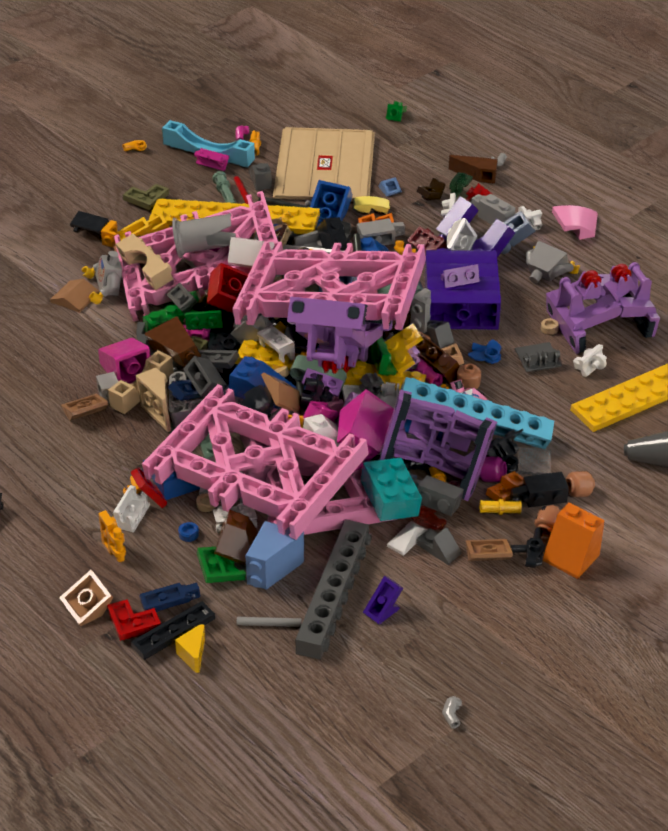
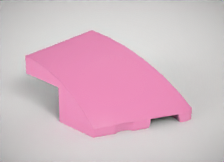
M571 205L552 207V213L564 231L573 230L579 240L595 237L598 216L596 211L586 207Z

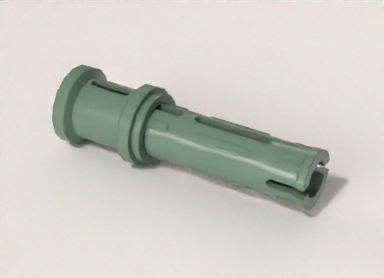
M216 172L212 176V180L216 184L217 191L222 194L226 203H237L230 190L231 184L227 180L225 172Z

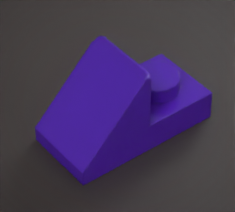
M384 576L363 613L376 623L381 624L400 609L395 602L403 587L391 578Z

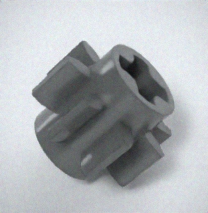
M367 373L360 379L362 384L359 385V388L362 392L367 389L376 396L381 392L380 385L384 382L381 377H378L377 373Z

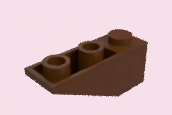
M449 155V170L477 182L495 184L498 159Z
M421 333L423 340L415 345L420 352L417 355L433 367V371L443 375V380L451 386L450 383L457 380V370L460 365L454 358Z

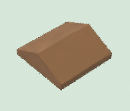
M85 279L70 280L50 299V302L80 313L91 302L89 295L92 292L99 294V290Z
M263 372L261 376L275 405L298 414L300 412V391L285 381Z
M93 394L62 404L61 407L69 421L105 410L108 406V401L98 394Z
M507 539L466 540L468 561L509 560L513 557Z
M90 570L59 598L78 624L83 626L102 617L113 596L97 575Z

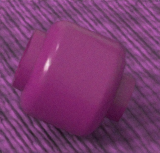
M498 456L486 457L480 473L482 481L500 482L502 476L507 474L506 462Z

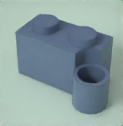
M522 211L504 222L515 232V235L501 254H507L510 252L511 246L514 247L536 232Z

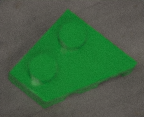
M216 546L197 548V557L206 583L245 580L246 572L244 570L239 571L234 566V561L214 554Z

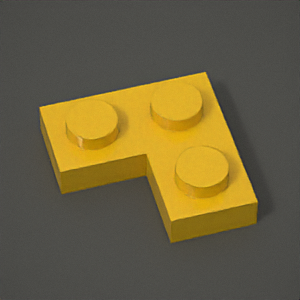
M413 323L385 341L387 349L391 353V361L399 374L415 364L408 349L423 340Z

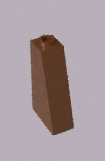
M177 316L144 333L153 350H159L171 356L174 362L183 367L194 356L201 357L195 343Z

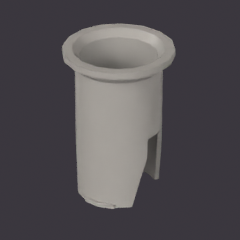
M231 213L187 221H179L177 218H173V236L178 257L183 258V255L189 252L230 246L231 237H236V234L222 232L221 230L231 226Z

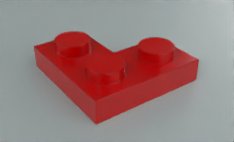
M128 599L107 605L108 613L120 641L145 634L161 625L155 608L134 614Z

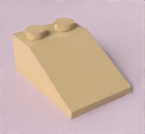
M156 367L136 375L141 407L167 432L171 431L169 391L166 383H168L166 375Z

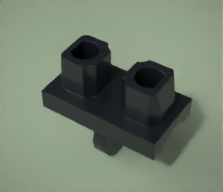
M317 374L316 379H305L304 390L311 391V395L301 393L300 406L307 408L310 401H332L333 395L329 392L330 388L328 386L324 387L322 382L323 375Z

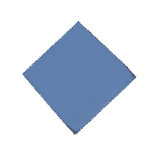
M396 177L381 181L379 184L380 190L386 197L402 192Z

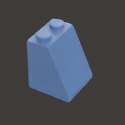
M265 521L245 555L247 584L267 590L304 562V531L295 540L289 537V527L283 535L278 532L277 524Z

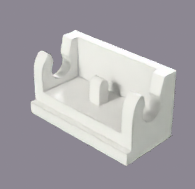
M273 325L257 332L260 345L265 347V343L278 352L280 361L285 362V354L288 355L291 361L295 359L294 342Z
M130 485L113 514L119 528L134 533L148 510L150 502H148V497L143 491L141 493L142 496H139L136 493V487Z

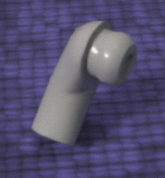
M451 696L446 700L442 710L443 716L452 729L457 728L461 724L455 712L460 709L459 706H462V701L455 696Z

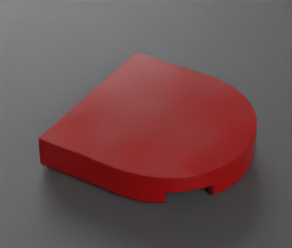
M135 468L130 472L138 487L161 508L167 505V501L156 484L154 485L149 479L145 478L142 469Z

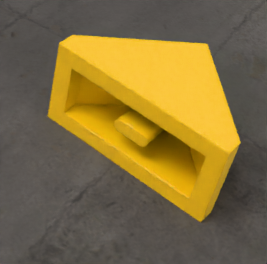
M201 624L175 639L176 654L197 673L200 672L205 644V627Z

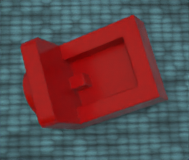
M478 183L474 188L471 186L466 192V200L469 201L477 194L487 196L492 193Z

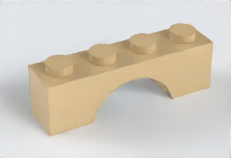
M131 234L116 244L120 257L129 265L135 263L146 264L142 268L147 283L155 290L173 280L171 266L167 262L164 263L159 254L156 255L150 246H146L142 238H137L134 234Z
M158 350L146 359L142 371L143 373L156 367L166 375L168 380L170 375L174 373L173 359L171 356ZM120 380L108 389L110 407L123 414H126L140 402L137 381L128 384Z

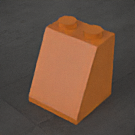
M568 502L557 514L543 561L579 579L600 555L605 520Z

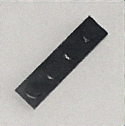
M201 601L131 641V646L143 660H146L175 643V639L198 625H206L215 620V613Z

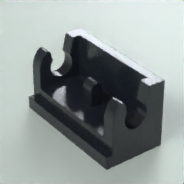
M78 211L70 226L75 227L74 232H78L82 228L101 235V230L108 224L109 220L108 218Z

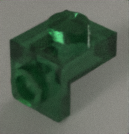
M458 172L450 182L449 189L451 193H455L457 198L463 191V188L467 187L473 180V176Z

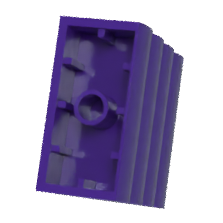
M446 248L426 250L425 288L431 290L430 320L447 321L451 329L499 330L501 295L497 252L478 248L473 250H448ZM478 264L480 282L445 288V283L441 280V274L444 273L443 270Z

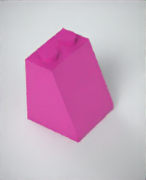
M131 337L98 349L99 362L106 373L115 372L118 382L122 380L131 384L136 381V375L142 373L145 361L150 357V348L148 345Z
M367 389L340 410L337 443L341 444L349 433L355 436L356 446L359 444L358 440L360 438L366 439L368 455L364 461H370L382 449L394 408Z

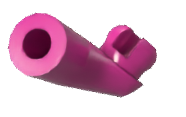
M241 125L236 128V141L239 139L244 140V134H249V126Z

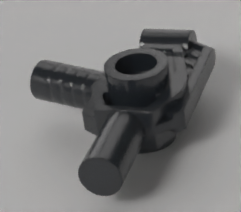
M541 528L535 529L533 538L527 540L526 545H510L512 553H526L525 567L536 568V566L542 565L546 545L541 539L543 533Z

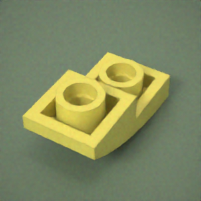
M361 196L355 197L353 200L354 209L362 213L369 214L371 209H374L377 212L387 214L390 209L389 200L384 198Z

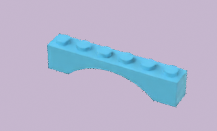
M172 120L162 127L163 144L194 153L201 148L230 156L228 163L237 164L242 167H248L255 160V145L252 142L241 139L228 144L210 142L193 133L185 124Z

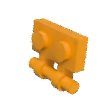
M106 510L98 513L102 543L110 555L114 554L118 562H123L126 555V548L123 545L125 541L124 534L121 528L117 526L115 518L110 517Z

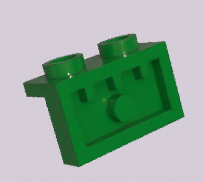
M212 309L209 311L185 313L187 330L223 328L222 310Z
M381 336L373 343L370 356L378 374L384 376L396 375L397 370L391 361V353H389L387 344Z

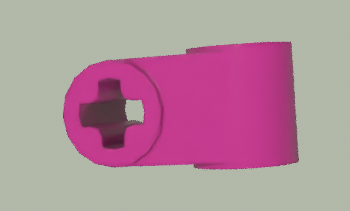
M310 401L304 414V418L323 414L334 423H336L335 419L339 416L336 410H332L328 407V403L323 401Z

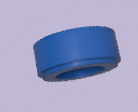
M192 522L181 524L178 528L179 538L186 542L196 540L199 537V527Z

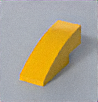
M160 213L148 221L142 217L116 233L123 240L126 238L125 233L129 231L136 237H141L170 227Z

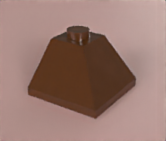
M229 510L222 524L214 554L246 565L245 555L258 534L249 516Z

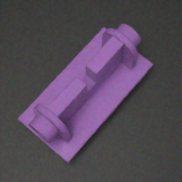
M478 264L443 270L444 273L441 274V280L444 281L445 288L480 282Z
M307 368L301 384L304 385L306 378L316 379L317 374L323 375L322 382L324 387L328 386L330 388L329 392L332 393L333 398L334 396H339L344 381Z

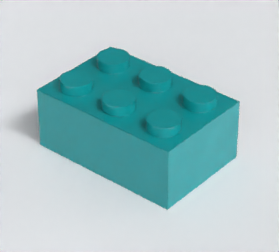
M402 458L363 462L360 481L380 521L419 516L422 496Z

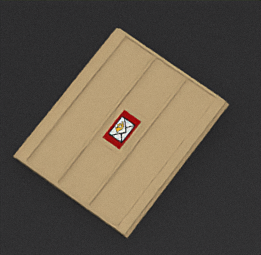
M285 127L282 131L273 199L312 200L318 180L349 186L353 194L352 202L355 197L370 196L375 132H372V130Z

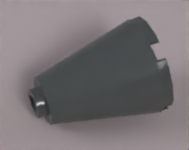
M668 430L628 440V443L624 444V456H628V459L632 461L668 468Z

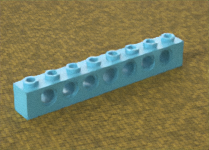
M406 377L401 386V390L412 392L411 398L449 406L455 412L458 410L480 421H484L486 417L497 421L494 435L505 437L504 435L511 430L517 432L523 429L514 441L546 449L551 442L554 421L546 417L536 416L527 411H519L509 406H502L489 400L475 398L472 395H465L452 389L438 387L435 384L421 382L415 378Z

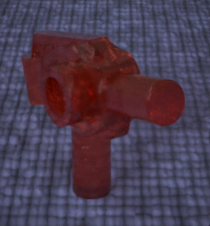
M426 506L420 507L419 516L411 517L418 525L427 526L433 530H442L447 524L445 519H440L434 514L438 511Z

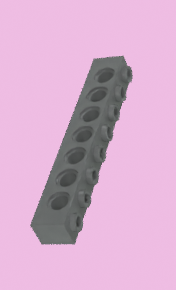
M345 519L296 637V654L321 660L323 653L328 651L330 635L334 636L336 620L341 619L342 605L347 603L348 590L353 588L354 575H358L360 560L365 558L366 545L369 546L372 534L369 533V524Z

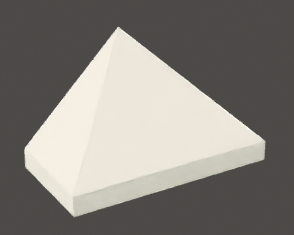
M410 521L387 543V547L404 556L417 543V538L428 529Z

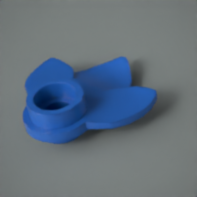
M494 339L490 340L487 346L473 343L472 352L468 353V356L476 361L494 364L501 360V345Z

